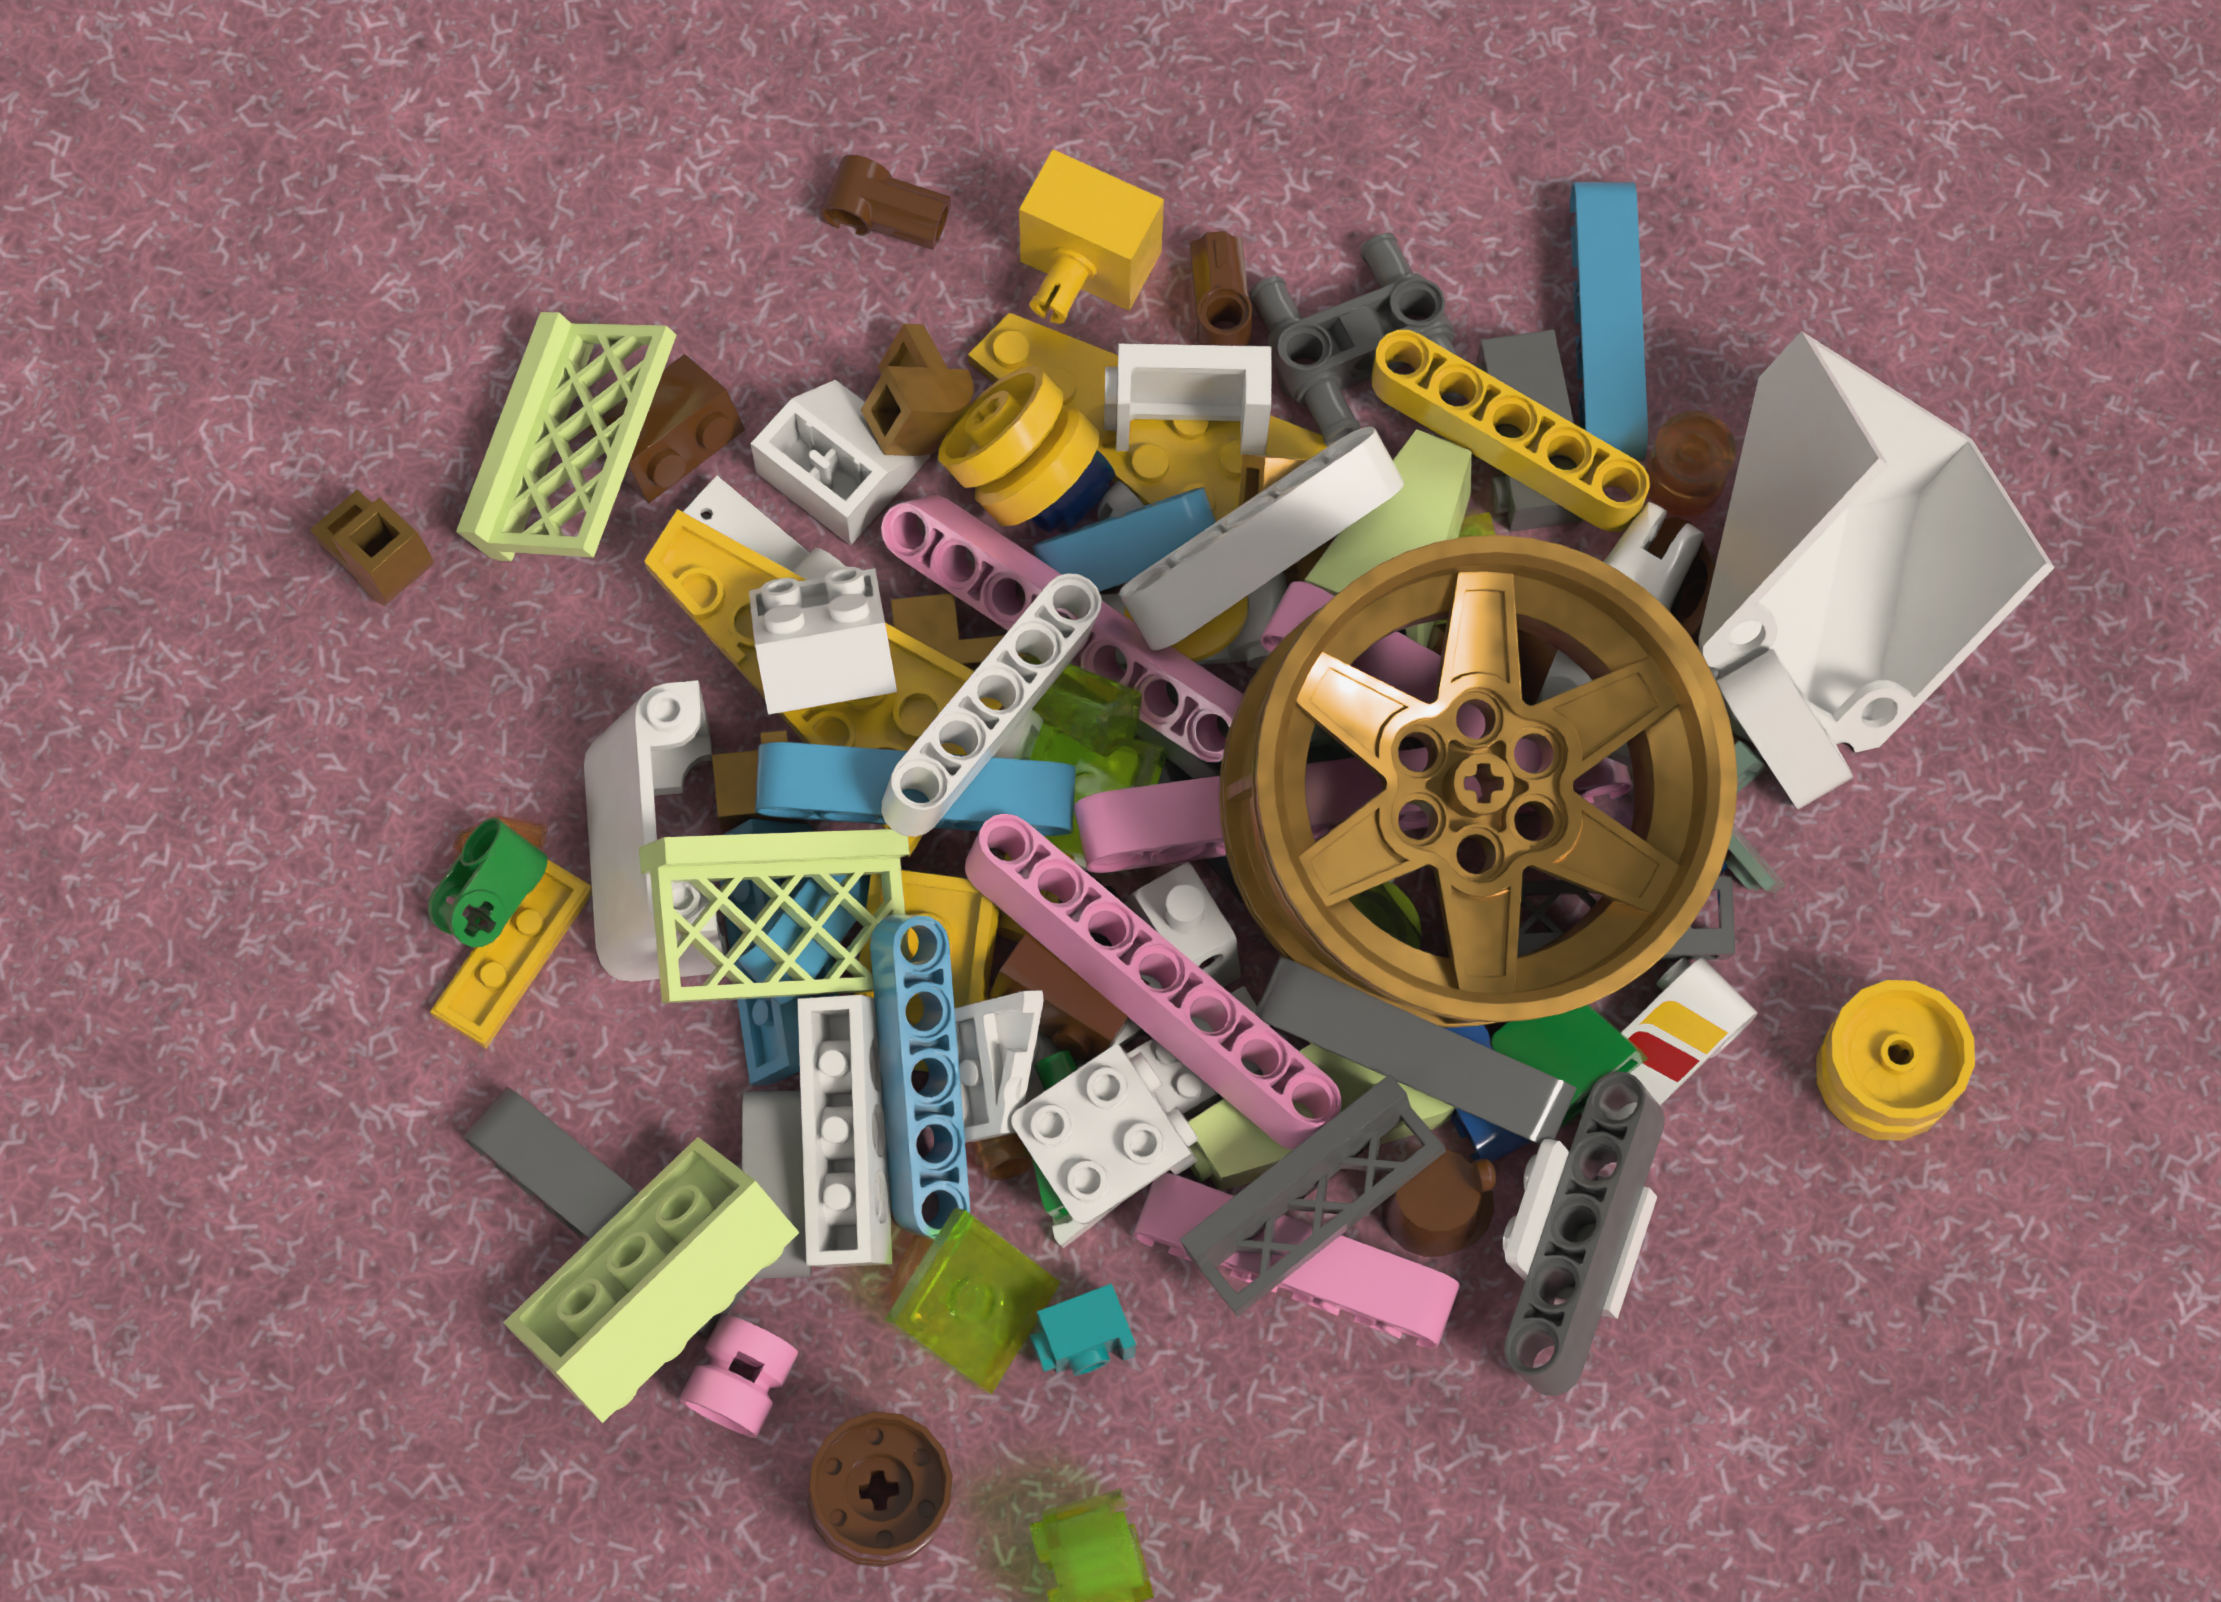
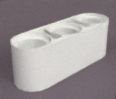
M1774 648L1717 680V684L1735 716L1797 809L1804 807L1854 778L1833 739Z

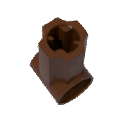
M846 155L841 159L821 208L820 215L824 221L834 228L839 229L840 224L856 228L855 234L859 236L868 235L873 230L934 250L947 222L951 207V197L892 178L890 172L884 166L867 157Z
M1227 231L1207 232L1201 238L1191 241L1189 245L1197 317L1198 345L1251 346L1252 306L1248 296L1242 237L1230 235ZM1220 321H1230L1237 326L1223 330L1212 325Z

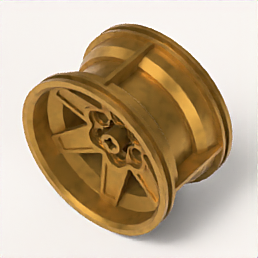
M1504 535L1466 536L1434 542L1406 551L1377 565L1351 582L1328 603L1308 616L1287 634L1267 656L1248 684L1235 711L1226 738L1220 769V826L1226 857L1235 884L1246 907L1265 937L1284 958L1443 1028L1531 1020L1562 1014L1580 1008L1620 990L1660 960L1691 926L1706 903L1721 872L1731 840L1736 813L1738 782L1735 744L1729 716L1720 689L1705 658L1687 631L1669 610L1644 587L1618 569L1588 554L1560 544L1528 537ZM1447 620L1434 701L1429 705L1350 666L1367 648L1388 635L1418 624ZM1517 629L1528 632L1560 650L1584 670L1592 681L1533 706L1526 705L1522 701ZM1461 705H1473L1483 714L1486 725L1480 739L1468 738L1457 727L1456 715ZM1315 723L1380 777L1383 783L1382 791L1316 842L1310 826L1305 790L1306 760ZM1404 737L1419 739L1425 745L1428 751V762L1422 772L1408 770L1401 763L1398 748ZM1521 738L1535 742L1541 750L1542 765L1536 773H1528L1522 770L1516 763L1514 748ZM1625 743H1627L1630 753L1635 791L1631 831L1573 790L1575 779ZM1474 776L1479 782L1482 796L1479 797L1478 802L1475 791L1465 790L1464 779ZM1405 804H1415L1427 815L1428 830L1420 840L1406 836L1400 829L1398 817L1401 808ZM1521 805L1533 807L1542 818L1543 828L1536 841L1524 839L1515 828L1514 817ZM1464 838L1476 840L1485 851V865L1478 874L1468 873L1461 868L1457 861V847ZM1527 866L1601 895V898L1590 911L1567 932L1552 942L1517 957L1522 874ZM1420 867H1430L1435 873L1449 958L1435 956L1418 950L1393 938L1366 918L1348 898Z

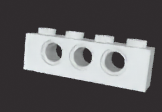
M864 995L798 999L806 1265L848 1267L892 1264L890 1187L875 1000Z

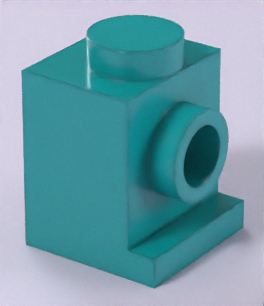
M1112 1283L1038 1311L1037 1325L1040 1331L1029 1335L1043 1373L1055 1369L1057 1373L1071 1367L1073 1375L1079 1376L1107 1365L1111 1361L1108 1355L1111 1351L1118 1349L1123 1361L1135 1357L1136 1353L1135 1340Z

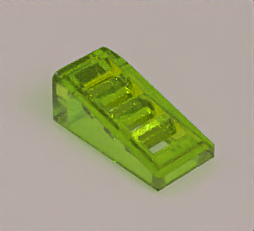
M1030 653L1022 658L1023 661L1029 664H1042L1036 656ZM1069 663L1032 710L1087 749L1107 758L1136 736L1142 693Z

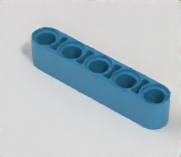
M1573 182L1570 193V213H1576L1575 226H1571L1572 268H1578L1577 281H1573L1575 323H1580V336L1575 337L1577 379H1583L1582 393H1578L1579 427L1636 461H1644L1648 444V418L1635 182Z
M790 742L761 744L758 747L755 811L761 815L772 817L888 825L881 812L882 799L896 765L908 751ZM992 757L934 828L980 831L985 821L991 817L1009 814L1023 819L1043 836L1072 834L1075 767L1058 762ZM916 789L902 790L907 799L915 803L930 802L924 793Z
M894 914L885 917L876 925L871 934L870 943L891 1209L894 1220L907 1232L931 1239L947 1240L955 1237L964 1229L970 1213L949 940L946 930L940 922L929 916ZM911 927L917 934L919 943L915 956L907 961L902 955L900 944L904 932ZM917 993L922 999L924 1011L920 1022L912 1027L907 1021L905 1014L906 1005L909 999ZM923 1059L928 1066L929 1078L925 1087L920 1092H916L912 1086L911 1073L914 1066ZM929 1125L933 1131L934 1145L930 1153L921 1158L916 1148L917 1137L920 1131ZM931 1192H935L939 1199V1211L931 1222L926 1223L921 1213L922 1204Z

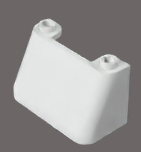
M698 680L665 683L652 687L590 745L585 754L584 775L596 950L601 966L609 975L618 980L643 981L660 979L650 874H641L639 847L657 840L654 796L683 793L684 778L690 768L700 761L712 760L711 732ZM690 882L672 883L674 909L692 924L710 901ZM715 913L699 933L726 956V938L720 933L717 913ZM676 930V938L678 942L682 935ZM692 944L679 957L680 977L711 974L716 968Z

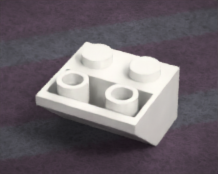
M833 380L792 398L751 442L755 470L758 475L851 546L931 455H884L861 412L865 402L837 380Z
M842 567L830 571L822 578L799 582L792 578H780L765 583L759 589L749 590L754 642L768 715L897 692L875 568L861 570L856 567Z

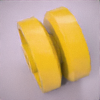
M1037 366L1023 367L1002 377L983 391L965 409L959 420L946 433L939 447L938 461L965 488L976 487L975 500L1002 527L1014 526L1035 517L1045 510L1078 480L1091 463L1099 446V431L1073 405L1063 406V392Z
M1886 980L1861 989L1842 1007L1835 1021L1827 1030L1816 1056L1817 1085L1827 1108L1848 1129L1873 1140L1903 1141L1927 1132L1948 1112L1954 1102L1965 1091L1975 1066L1974 1036L1963 1012L1942 992L1917 981Z

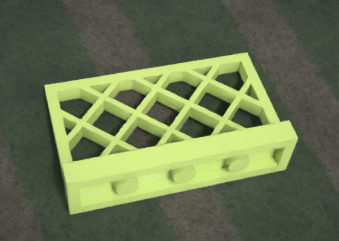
M540 312L456 532L488 557L499 561L512 562L515 553L594 558L677 335L666 325L570 323L559 312ZM594 344H601L605 352L587 365ZM642 345H649L644 360L627 372L623 360ZM613 369L618 380L597 397L593 398L589 387ZM579 396L584 407L566 420L573 399ZM626 397L628 403L624 414L607 427L602 415ZM592 424L597 436L573 453L568 442ZM558 450L563 462L545 475L552 455ZM606 453L607 459L603 470L586 483L581 471L602 454ZM571 479L576 491L552 509L547 497ZM537 506L542 518L524 531L531 510ZM582 509H585L586 515L578 536H564L560 526Z
M892 829L664 837L639 847L641 874H650L662 1004L874 992L873 975L855 957L870 939L876 925L882 919L894 914H905L900 858L910 854L908 836H903ZM881 874L884 902L872 916L848 892L862 875ZM831 876H846V877H845V879L841 882V884H839V883H838L835 879H833ZM802 877H812L831 895L814 918L789 896ZM777 878H787L781 885V887H779L772 880ZM741 880H752L771 898L753 922L728 899V896ZM710 881L726 882L718 890ZM690 882L710 901L692 924L674 909L672 883ZM839 904L863 926V929L847 949L822 928V925ZM779 906L804 929L786 953L761 930ZM718 909L744 932L726 956L699 933ZM676 930L682 935L678 942L676 938ZM906 931L901 938L900 948L904 958L909 961ZM812 938L837 960L824 979L814 980L795 962ZM751 941L777 963L763 983H753L734 965ZM692 944L716 968L702 986L681 987L679 957ZM845 970H848L855 978L839 977ZM785 972L795 980L778 982ZM724 975L734 983L717 985Z

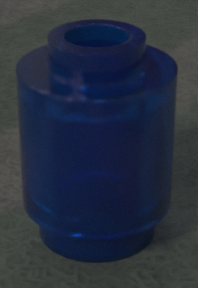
M1096 450L1091 463L1078 480L1056 502L1031 518L1033 522L1048 533H1051L1055 528L1062 533L1071 531L1110 489L1108 484L1116 476L1112 465Z

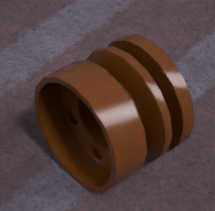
M874 1411L847 1419L825 1437L812 1461L807 1506L815 1532L833 1553L855 1565L885 1568L912 1559L932 1542L950 1506L953 1475L945 1449L927 1427L903 1414ZM882 1478L884 1488L896 1490L897 1495L888 1498L885 1510H874V1504L871 1499L860 1498L859 1493L868 1490L870 1479Z

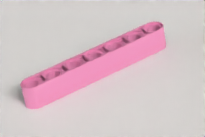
M939 495L925 496L897 504L890 508L883 518L881 526L882 538L887 548L896 557L1007 631L1012 628L1048 583L1057 576L1062 575L952 501ZM918 516L922 519L925 525V538L920 534L918 530ZM967 549L972 552L975 559L974 571L970 568L966 559ZM1016 582L1023 587L1026 599L1025 604L1019 600L1016 594ZM1101 601L1100 612L1085 645L1065 669L1197 758L1206 762L1221 761L1226 739L1218 729V715L1227 722L1230 728L1235 711L1244 694L1171 646L1160 650H1151L1135 622ZM1055 609L1064 618H1066L1067 614L1072 620L1078 619L1073 612L1067 609ZM1117 648L1123 652L1127 660L1126 672L1119 667L1116 661L1115 652ZM1167 681L1175 687L1178 693V706L1174 705L1167 695Z
M1009 814L995 815L985 821L966 858V874L974 887L1107 1000L1125 1013L1133 1022L1276 1143L1286 1149L1294 1150L1338 1115L1341 1109L1342 1097L1338 1086L1328 1075L1029 823L1018 816ZM994 848L1004 851L1010 856L1012 861L1000 860L989 849ZM1039 891L1052 892L1058 896L1062 903H1051ZM1090 933H1099L1107 937L1112 946H1103L1097 943L1090 936ZM1143 974L1155 978L1161 984L1162 989L1148 986L1141 979L1140 975ZM1191 1017L1201 1018L1206 1021L1213 1032H1205L1197 1028L1192 1022ZM1242 1060H1249L1257 1064L1262 1070L1263 1076L1255 1075L1248 1071L1243 1065ZM1293 1102L1301 1103L1308 1107L1313 1113L1314 1119L1306 1118L1299 1114L1294 1108Z

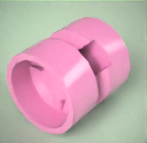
M721 1315L705 1346L710 1360L708 1364L695 1366L679 1400L687 1408L704 1418L741 1435L757 1438L773 1406L768 1392L770 1388L783 1386L798 1356V1351L786 1341L752 1323L730 1315ZM732 1361L755 1371L750 1381L728 1370Z

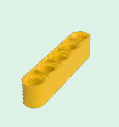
M1396 330L1386 334L1379 341L1372 371V387L1376 395L1384 403L1454 444L1472 451V454L1599 529L1608 532L1627 530L1642 510L1650 488L1649 476L1645 468L1632 457L1419 333L1411 330ZM1393 362H1405L1415 368L1416 371L1409 375H1399L1392 372L1387 365ZM1447 393H1458L1467 398L1469 404L1452 406L1443 401L1441 396ZM1501 424H1511L1519 428L1523 435L1517 438H1507L1501 436L1494 427ZM1555 455H1564L1571 458L1576 463L1577 468L1572 470L1556 468L1550 463L1549 458ZM1608 487L1622 488L1630 494L1632 499L1626 502H1616L1608 498L1603 489Z

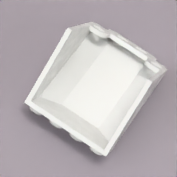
M1801 331L1758 379L1700 631L1699 651L1705 658L1717 683V680L1774 648L1834 743H1849L1852 745L1855 753L1880 747L2055 567L1971 438ZM1721 692L1732 730L1736 735L1753 743Z

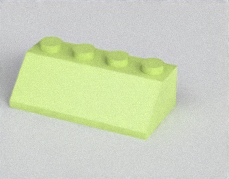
M697 1137L503 1323L569 1392L603 1423L616 1410L626 1406L634 1398L638 1388L664 1363L677 1357L686 1346L687 1341L714 1315L721 1313L729 1307L735 1295L762 1268L774 1263L782 1254L784 1247L799 1232L753 1178Z

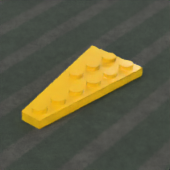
M1008 313L968 354V362L993 383L1023 367L1037 366L1063 392V406L1073 405L1099 431V446L1092 458L1091 464L1116 483L1120 480L1144 506L1180 493L1204 487L1216 522L1238 508L1242 455H1240L1241 421L1133 419L1130 421L1129 451H1116V431L1104 430L1105 367H1118V355L1012 313ZM1270 415L1265 455L1309 460L1326 449L1327 446L1323 441L1322 435Z
M677 509L644 560L646 569L765 699L754 642L749 590L759 589L765 583L780 578H792L798 582L805 581L806 579ZM885 623L897 692L778 714L805 744L909 751L975 671ZM980 698V701L992 710H1000L1002 704L993 698ZM955 743L941 744L942 748L949 754L967 755V752ZM879 824L883 829H891L888 825ZM923 835L916 837L908 836L910 853L908 857H910Z

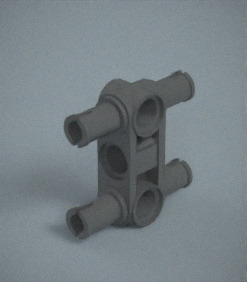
M1383 233L1371 238L1360 250L1363 261L1367 263L1380 288L1378 290L1309 317L1301 316L1285 286V280L1280 276H1273L1260 281L1249 292V299L1255 305L1269 332L1267 346L1271 347V358L1277 367L1276 377L1280 389L1285 395L1293 398L1300 405L1308 407L1327 447L1347 434L1360 429L1361 425L1355 419L1341 390L1372 378L1375 352L1379 341L1386 334L1396 330H1411L1457 355L1452 345L1454 328L1445 313L1446 301L1443 291L1437 284L1418 273H1413L1397 244L1398 241L1395 235L1392 233ZM1417 314L1427 319L1415 321L1408 319L1406 316ZM1300 358H1308L1314 360L1315 363L1300 365L1293 361ZM1393 362L1387 365L1390 370H1394L1408 363ZM1447 393L1441 396L1442 400L1446 403L1463 397V395L1458 393Z

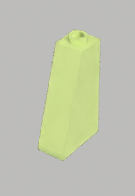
M1416 429L1393 460L1404 481V486L1389 500L1341 531L1305 578V583L1312 584L1336 596L1351 582L1387 560L1406 551L1434 542L1458 538L1471 494L1472 451L1460 447L1447 439H1440ZM1434 621L1418 624L1397 632L1427 648Z
M1312 1043L1299 1051L1328 1075L1338 1086L1342 1097L1339 1113L1386 1077ZM1399 1083L1407 1093L1412 1109L1430 1130L1439 1128L1451 1120L1455 1107ZM1226 1099L1221 1100L1188 1121L1199 1138L1198 1141L1189 1146L1198 1160L1189 1168L1201 1182L1210 1177L1219 1191L1253 1182L1292 1151L1276 1143ZM1293 1102L1294 1108L1299 1114L1306 1118L1314 1119L1313 1113L1308 1107L1301 1103ZM1401 1121L1380 1138V1145L1414 1134Z

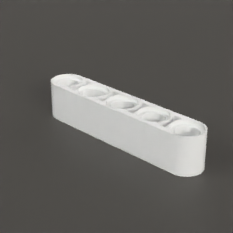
M1374 427L1358 429L1337 440L1131 579L1120 589L1119 596L1151 650L1167 648L1184 639L1389 500L1404 486V481Z
M1068 573L1057 576L1049 582L898 762L886 788L881 808L885 822L893 831L903 836L916 837L926 834L933 829L1082 649L1101 609V595L1098 588L1089 579L1078 574ZM1055 609H1067L1073 612L1078 619H1066L1060 616ZM1018 653H1030L1036 656L1042 664H1029L1023 661L1018 656ZM980 698H993L999 701L1005 709L992 710L986 707L980 701ZM955 743L961 746L967 752V755L962 757L953 756L947 753L941 744ZM916 789L924 793L930 802L915 803L907 799L902 790Z

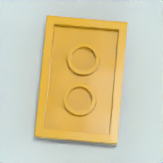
M901 870L905 914L929 916L940 922L946 930L950 947L954 1008L986 1001L988 999L1000 908L976 889L969 879ZM872 874L870 877L866 910L873 916L884 902L881 874ZM910 927L907 930L909 956L912 959L918 950L919 941L917 934ZM870 937L860 950L859 962L872 974ZM858 992L854 994L874 998V992ZM917 993L909 999L906 1005L905 1014L907 1021L912 1027L920 1022L924 1011L922 999ZM923 1059L913 1068V1070L929 1072L928 1066Z

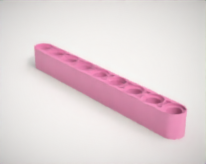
M1426 747L1398 751L1401 763L1408 770L1422 772L1428 762ZM1356 757L1306 764V806L1315 842L1382 791V779ZM1607 757L1573 782L1574 792L1590 803H1594L1593 796L1610 793L1611 799L1627 794L1633 788L1628 766ZM1220 776L1105 791L1079 800L1074 805V812L1087 870L1094 873H1108L1226 856L1220 826ZM1471 776L1464 779L1465 790L1476 792L1478 802L1479 797L1482 796L1481 786L1477 779ZM1405 804L1399 812L1398 823L1401 831L1428 827V818L1426 813L1417 805ZM1521 805L1515 815L1537 811L1533 807Z

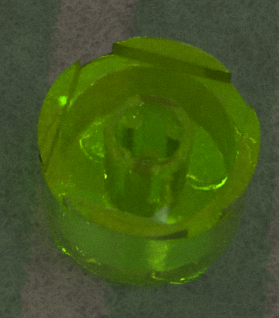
M1122 1488L1042 1510L1043 1520L1030 1523L1031 1535L1039 1562H1045L1048 1571L1054 1570L1058 1587L1047 1590L1049 1602H1142L1154 1598L1135 1523L1128 1525L1125 1511H1116L1129 1506Z

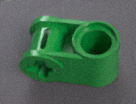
M491 817L483 821L470 834L458 858L441 882L433 889L428 900V914L431 922L439 930L453 935L459 942L470 947H483L492 943L501 934L504 926L525 896L540 882L548 864V856L500 819ZM447 897L455 899L452 905L446 902ZM468 906L472 910L469 916L466 918L462 915L464 909ZM483 919L488 922V925L482 927L478 923Z

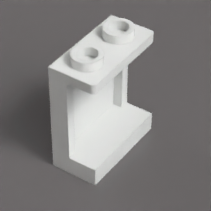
M1118 345V367H1105L1104 430L1116 431V451H1129L1130 421L1133 419L1241 421L1240 455L1266 454L1271 411L1270 346Z

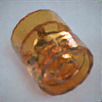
M1683 411L1670 417L1659 429L1646 468L1650 484L1648 494L1654 504L1667 510V513L1679 517L1698 516L1710 510L1721 497L1736 456L1735 438L1728 426L1715 415L1702 411Z

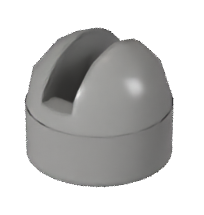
M1118 480L1105 492L1099 501V521L1111 517H1123L1126 515V512L1144 505L1126 485Z

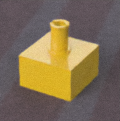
M1052 149L1019 209L1020 262L1047 273L1037 294L1033 296L1029 303L1031 309L1043 319L1047 316L1048 311L1052 309L1054 312L1050 322L1062 324L1065 322L1068 316L1067 313L1080 289L1130 311L1162 252L1164 199Z

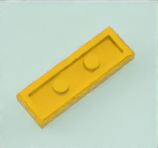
M548 860L545 873L540 882L525 896L504 926L501 934L488 945L474 947L431 1009L432 1017L487 1049L591 897L592 886Z

